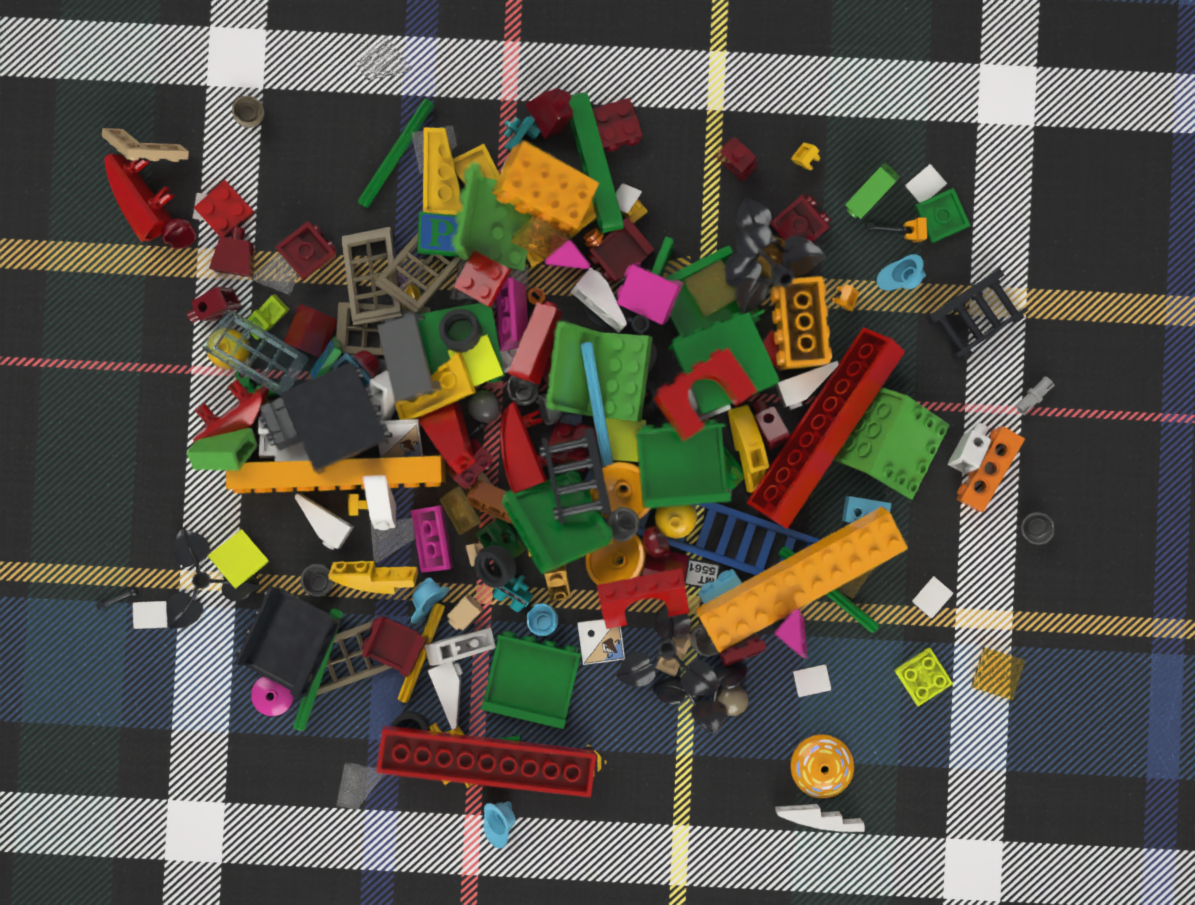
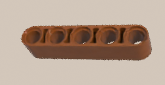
M477 480L470 487L465 498L466 503L513 524L501 503L506 491Z

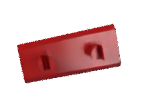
M121 154L105 156V167L111 189L131 228L141 242H149L158 237L165 223L172 220L163 206L174 198L175 195L168 194L171 189L165 186L155 196L138 174L139 171L150 163V160L139 158V160H132L130 162L126 156Z
M237 378L227 388L239 402L220 417H216L205 402L198 406L194 412L199 415L206 426L193 438L194 443L199 439L251 428L261 412L260 407L264 406L269 386L265 384L255 392L248 393Z
M512 402L504 409L500 428L503 465L510 489L514 494L547 481L542 467L548 465L547 460L542 458L541 454H536L526 429L542 423V418L531 419L540 412L536 410L521 416L516 402Z

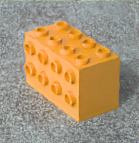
M523 141L512 148L491 194L495 195L496 200L504 204L510 203L515 206L514 209L522 214L529 213L534 216L533 219L541 224L547 223L552 226V230L563 234L578 229L599 183Z
M823 276L793 279V282L787 287H781L777 284L774 285L773 290H770L771 303L775 302L772 320L773 324H777V331L774 332V342L779 347V352L776 353L777 366L780 365V370L822 367L830 363L832 353L831 347L828 344L830 330L826 321L828 308L824 298L826 296V286L823 283Z

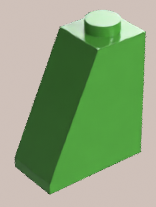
M884 163L846 203L848 213L854 218L858 216L861 219L900 176Z
M252 428L196 440L187 451L193 470L239 471L258 445Z

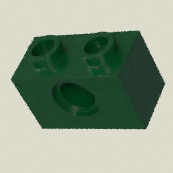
M496 519L475 534L484 548L491 545H499L505 548L513 559L526 551L509 524L502 519ZM492 559V560L494 561V563L496 564V566L498 567V569H500V566L498 565V563H497L494 559Z

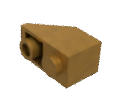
M772 235V238H775L785 248V241ZM773 243L769 247L764 248L763 251L775 264L782 262L784 252H781ZM760 255L756 261L762 268L759 277L771 279L770 272L772 266Z
M566 564L544 573L551 602L571 598Z

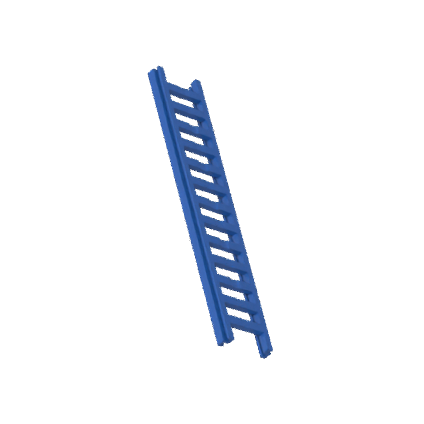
M589 469L585 481L595 477L593 469ZM714 502L693 504L695 508L697 505L708 508L696 546L684 542L685 537L678 539L667 537L669 545L754 575L765 571L764 566L776 532L787 536L784 546H787L791 551L796 539L807 543L806 548L820 541L818 538L789 528L786 529L780 525ZM651 508L639 519L640 525L636 534L644 535L646 531L644 527ZM716 512L728 515L716 552L704 549ZM602 516L605 523H607L608 519ZM739 519L748 522L736 558L732 559L724 556L735 521ZM757 525L768 530L756 565L752 566L744 563ZM780 557L778 563L782 562L784 559Z

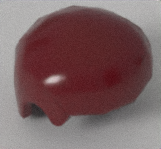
M175 218L166 222L161 229L162 239L165 244L169 243L173 249L186 248L196 240L193 226L189 221L182 218Z
M658 526L647 528L642 540L646 552L654 558L669 556L670 547L667 537L659 529H655Z

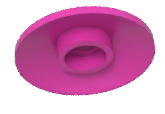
M265 676L256 681L251 693L255 708L267 716H278L286 712L290 708L294 696L290 694L291 690ZM269 692L274 694L273 700L268 698Z

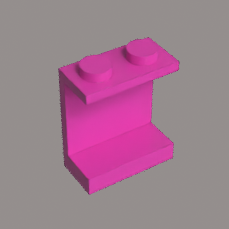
M639 262L631 266L629 265L624 275L626 281L617 292V297L619 298L616 304L660 324L666 323L683 282L676 279L669 281L641 268V263Z

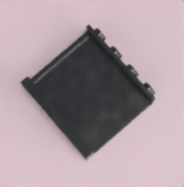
M353 362L280 393L310 463L318 475L325 472V468L383 442L389 443L387 438L390 436L386 424L381 425L379 417L382 416L377 404L372 405L370 400L373 397L368 385L364 387L361 380L365 378L360 366L356 367Z
M270 586L263 596L264 601L261 607L255 613L252 627L246 633V640L237 652L235 664L244 665L291 690L290 694L295 697H307L342 619L280 587Z

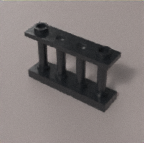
M1001 269L994 271L926 317L929 324L935 322L938 325L940 324L957 348L958 352L952 355L953 359L959 357L961 359L966 358L973 353L971 351L973 347L1009 323L1013 322V324H1016L1025 318L1023 314L1028 311V308L1025 307L1017 310L1000 285L1001 281L999 279L1004 276ZM987 287L993 289L1010 314L1001 323L982 296V290ZM970 298L972 301H976L993 326L992 329L982 334L965 309L966 305L964 302ZM952 310L955 313L958 312L975 337V340L966 346L948 321L949 317L947 314Z
M593 428L584 429L585 435L581 439L549 445L547 438L542 439L543 445H540L542 458L546 457L556 501L557 507L553 508L555 520H560L561 525L566 524L565 516L598 509V511L603 512V515L612 514ZM584 447V449L589 448L590 456L586 457V459L553 466L551 454ZM583 468L593 469L595 477H592L591 480L561 487L557 486L556 474ZM592 488L593 490H598L599 498H596V501L562 508L561 495Z

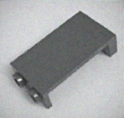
M415 312L405 313L403 318L387 319L385 324L377 326L395 401H407L442 390L440 381H432L418 325L419 321L425 320V316L418 315Z

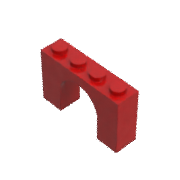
M719 348L709 355L711 358L709 361L704 363L701 360L691 367L694 371L688 375L683 372L674 379L676 383L670 387L668 384H665L657 390L658 395L654 400L683 442L705 427L689 402V389L693 382L700 379H710L722 386L735 406L757 391L728 348L723 351Z
M681 568L597 585L606 629L627 625L626 608L630 604L642 599L662 600L666 603L669 617L690 613Z

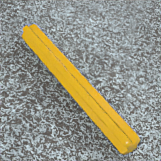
M440 603L433 605L423 634L429 636L425 645L432 642L445 606ZM425 646L412 675L405 677L398 695V700L407 703L411 697L427 655Z

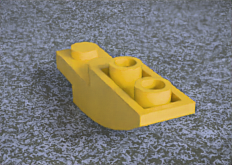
M742 405L727 411L735 450L740 453L747 492L751 493L754 492L766 474L769 464L761 434L748 405Z
M374 561L333 562L328 577L330 580L349 588L372 593L395 594L398 587H415L418 570L417 567L376 568Z

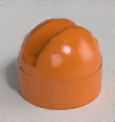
M534 287L529 290L527 298L530 303L536 305L544 301L545 293L542 289ZM534 292L540 298L538 300L535 299V297L532 296L531 293Z

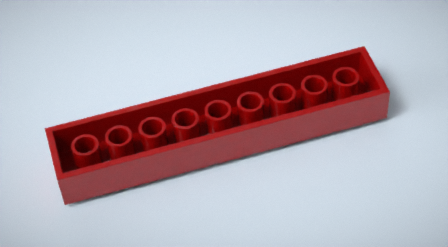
M864 327L862 328L746 502L748 505L786 529L789 527L905 353L894 340Z
M383 725L376 773L591 797L596 753L594 750Z

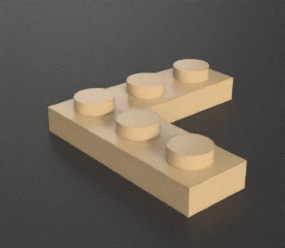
M102 129V137L129 160H139V158H146L151 161L167 159L173 162H179V159L188 160L189 151L180 144L139 143L123 129Z

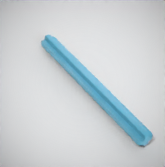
M585 342L581 344L601 463L602 467L612 464L613 459L593 345L591 342Z

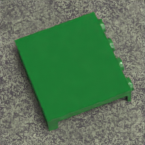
M729 245L665 277L669 281L676 279L683 282L669 317L678 336L684 335L686 338L691 336L692 331L703 327L706 330L711 327L713 322L721 319L723 322L728 321L731 315L741 312L735 298L736 287L726 284L725 267L730 255L733 253ZM758 307L750 311L753 322L756 323L761 320L759 316L765 311L764 309L759 311Z
M483 303L418 314L425 316V320L419 321L418 325L430 375L434 374L442 364L451 360L448 353L450 349L444 344L439 335V324L448 312L455 309L470 311L477 318L482 329L481 337L488 335L504 373L493 306L490 308ZM467 320L455 322L448 331L449 338L452 341L466 339L472 332V325ZM505 373L489 380V383L502 381L501 377H504Z
M742 312L735 313L730 316V320L725 322L722 319L713 322L711 327L706 330L703 327L692 331L691 336L686 338L684 335L678 336L673 339V343L668 347L669 350L673 349L682 371L687 375L694 371L691 367L701 360L704 363L711 359L709 355L719 348L721 351L728 348L757 389L754 394L771 388L780 382L749 312L742 314ZM700 379L693 382L690 387L698 406L696 412L699 417L733 403L722 386L713 380Z
M717 420L705 421V427L684 442L671 423L662 424L663 428L654 429V425L641 426V430L636 431L642 508L731 501L730 492L727 493L722 438L724 423L718 424Z
M575 471L566 472L556 477L558 487L582 482L579 473ZM551 479L516 494L512 490L504 493L501 503L541 574L609 545L613 537L611 527L605 523L602 513L598 509L565 516L566 524L561 525L560 520L556 521L553 508L557 506ZM589 490L560 496L562 508L593 502Z
M504 630V633H499L481 710L564 729L581 657V652L577 651L578 647L566 645L563 648L557 646V642L545 640V643L537 642L536 637L528 635L520 638L516 637L515 632Z

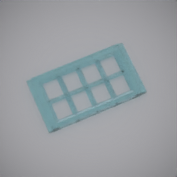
M230 310L226 311L202 346L207 353L280 396V393L292 387L309 360L302 352ZM234 322L246 329L239 340L227 333ZM250 332L262 339L256 350L244 344ZM224 337L236 343L229 355L217 348ZM266 342L278 348L272 360L260 353ZM240 347L253 353L246 365L233 358ZM282 352L294 358L289 369L276 363ZM257 356L269 363L263 374L250 368ZM273 366L285 373L279 384L267 378Z

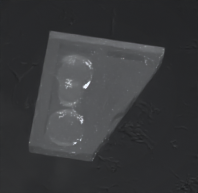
M386 36L354 61L355 66L368 81L412 70L409 63Z

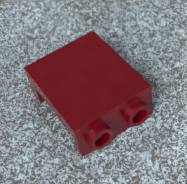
M627 217L623 220V229L612 231L598 246L588 249L590 254L588 258L595 266L599 264L604 270L602 275L608 282L613 281L616 284L624 278L629 265L631 266L637 262L642 263L654 253L655 249Z
M382 615L378 619L375 618L370 627L372 633L362 644L361 649L364 650L362 656L377 660L400 671V674L409 677L413 673L429 636Z

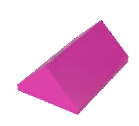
M571 240L548 257L545 263L590 269L591 265Z
M508 278L496 297L500 351L518 349L528 326L526 285L513 278Z
M443 505L412 510L411 516L421 573L453 568Z
M794 610L775 634L802 658H808L804 615L800 610Z

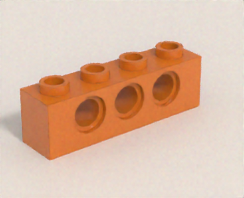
M1004 426L997 427V429L994 428L990 432L988 438L991 439V442L980 467L967 473L969 478L965 484L962 483L957 491L958 497L956 500L977 512L985 511L1025 438ZM998 444L1003 448V453L1000 456L995 452V447ZM988 462L993 467L990 474L985 472V465ZM977 481L982 483V490L980 492H976L974 489V484Z

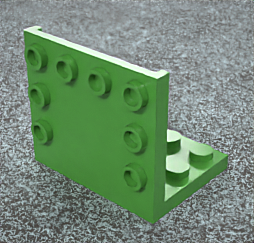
M470 162V167L466 168L464 173L466 189H462L460 195V203H463L462 211L457 213L456 224L459 225L458 233L453 234L452 246H454V249L463 261H468L475 250L509 269L524 271L534 216L529 213L522 214L514 209V205L510 203L504 204L496 200V196L491 194L497 180L485 178L480 164Z
M558 322L555 331L556 339L552 353L553 362L549 375L550 384L546 397V408L593 417L581 350L582 343L591 342L605 418L641 422L653 337L603 333L567 322Z
M881 387L833 460L867 473L912 500L934 455L937 453V449L947 432L949 424L907 395Z

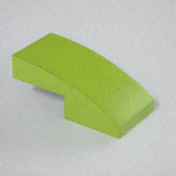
M276 294L271 295L259 310H255L243 323V326L256 340H259L290 309Z

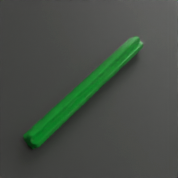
M428 99L422 101L358 199V203L363 207H369L433 109L434 104Z
M783 546L778 552L779 556L784 560L795 554L787 546ZM834 589L826 594L868 631L874 633L878 629L879 624L838 589Z
M331 609L330 611L334 616L342 618L343 612L341 610ZM336 634L307 697H302L293 724V728L298 731L306 729Z

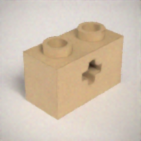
M468 594L447 615L450 618L448 622L455 629L458 630L460 628L463 631L484 608Z

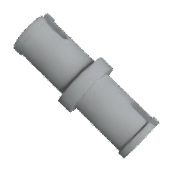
M1043 377L1033 389L1030 388L1027 391V395L1015 405L1017 411L1022 415H1026L1036 403H1040L1043 400L1042 397L1054 387L1052 380L1048 377Z

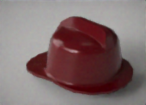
M362 350L350 355L371 379L375 378L380 370V364L376 359L377 354L373 355L367 350Z

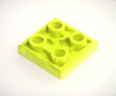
M488 335L481 337L473 349L462 352L474 386L504 374ZM448 350L449 356L452 359V356L457 352Z
M605 418L612 459L638 462L636 431L641 430V426L646 425V420L636 422Z
M242 529L208 555V558L235 589L269 562Z
M927 648L894 670L916 706H920L953 685V682L931 648Z

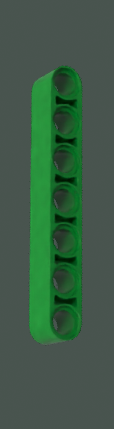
M587 92L572 94L571 101L569 102L573 110L570 124L584 175L599 183L591 200L600 232L606 233L623 229L621 211Z

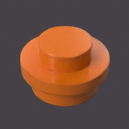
M597 228L592 229L584 236L585 245L587 247L592 246L593 248L598 246L603 241L604 234Z

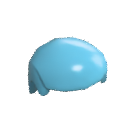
M535 604L527 613V626L537 636L550 635L558 625V614L548 604Z

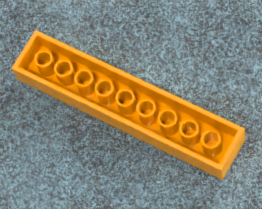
M443 456L345 459L325 468L326 471L319 475L314 471L310 461L244 463L239 471L226 470V489H233V493H251V489H254V493L272 492V488H276V492L293 491V487H297V491H314V486H318L319 490H335V486H340V490L356 489V485H361V489H365L364 477L386 476L390 488H399V483H404V487H420L419 483H425V487L441 486V482H446L445 459Z
M881 506L695 610L718 652H721L908 548L890 512Z

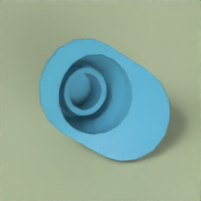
M916 254L909 255L883 268L877 277L879 288L891 291L900 287L904 289L917 287L926 276L923 270L922 258Z
M427 578L418 585L413 593L412 601L416 611L411 618V623L417 624L423 620L432 610L433 605L446 596L449 588H441L431 578Z
M509 801L496 804L487 803L484 806L485 835L494 847L498 849L504 848L507 845L509 830L516 822L512 811V804Z

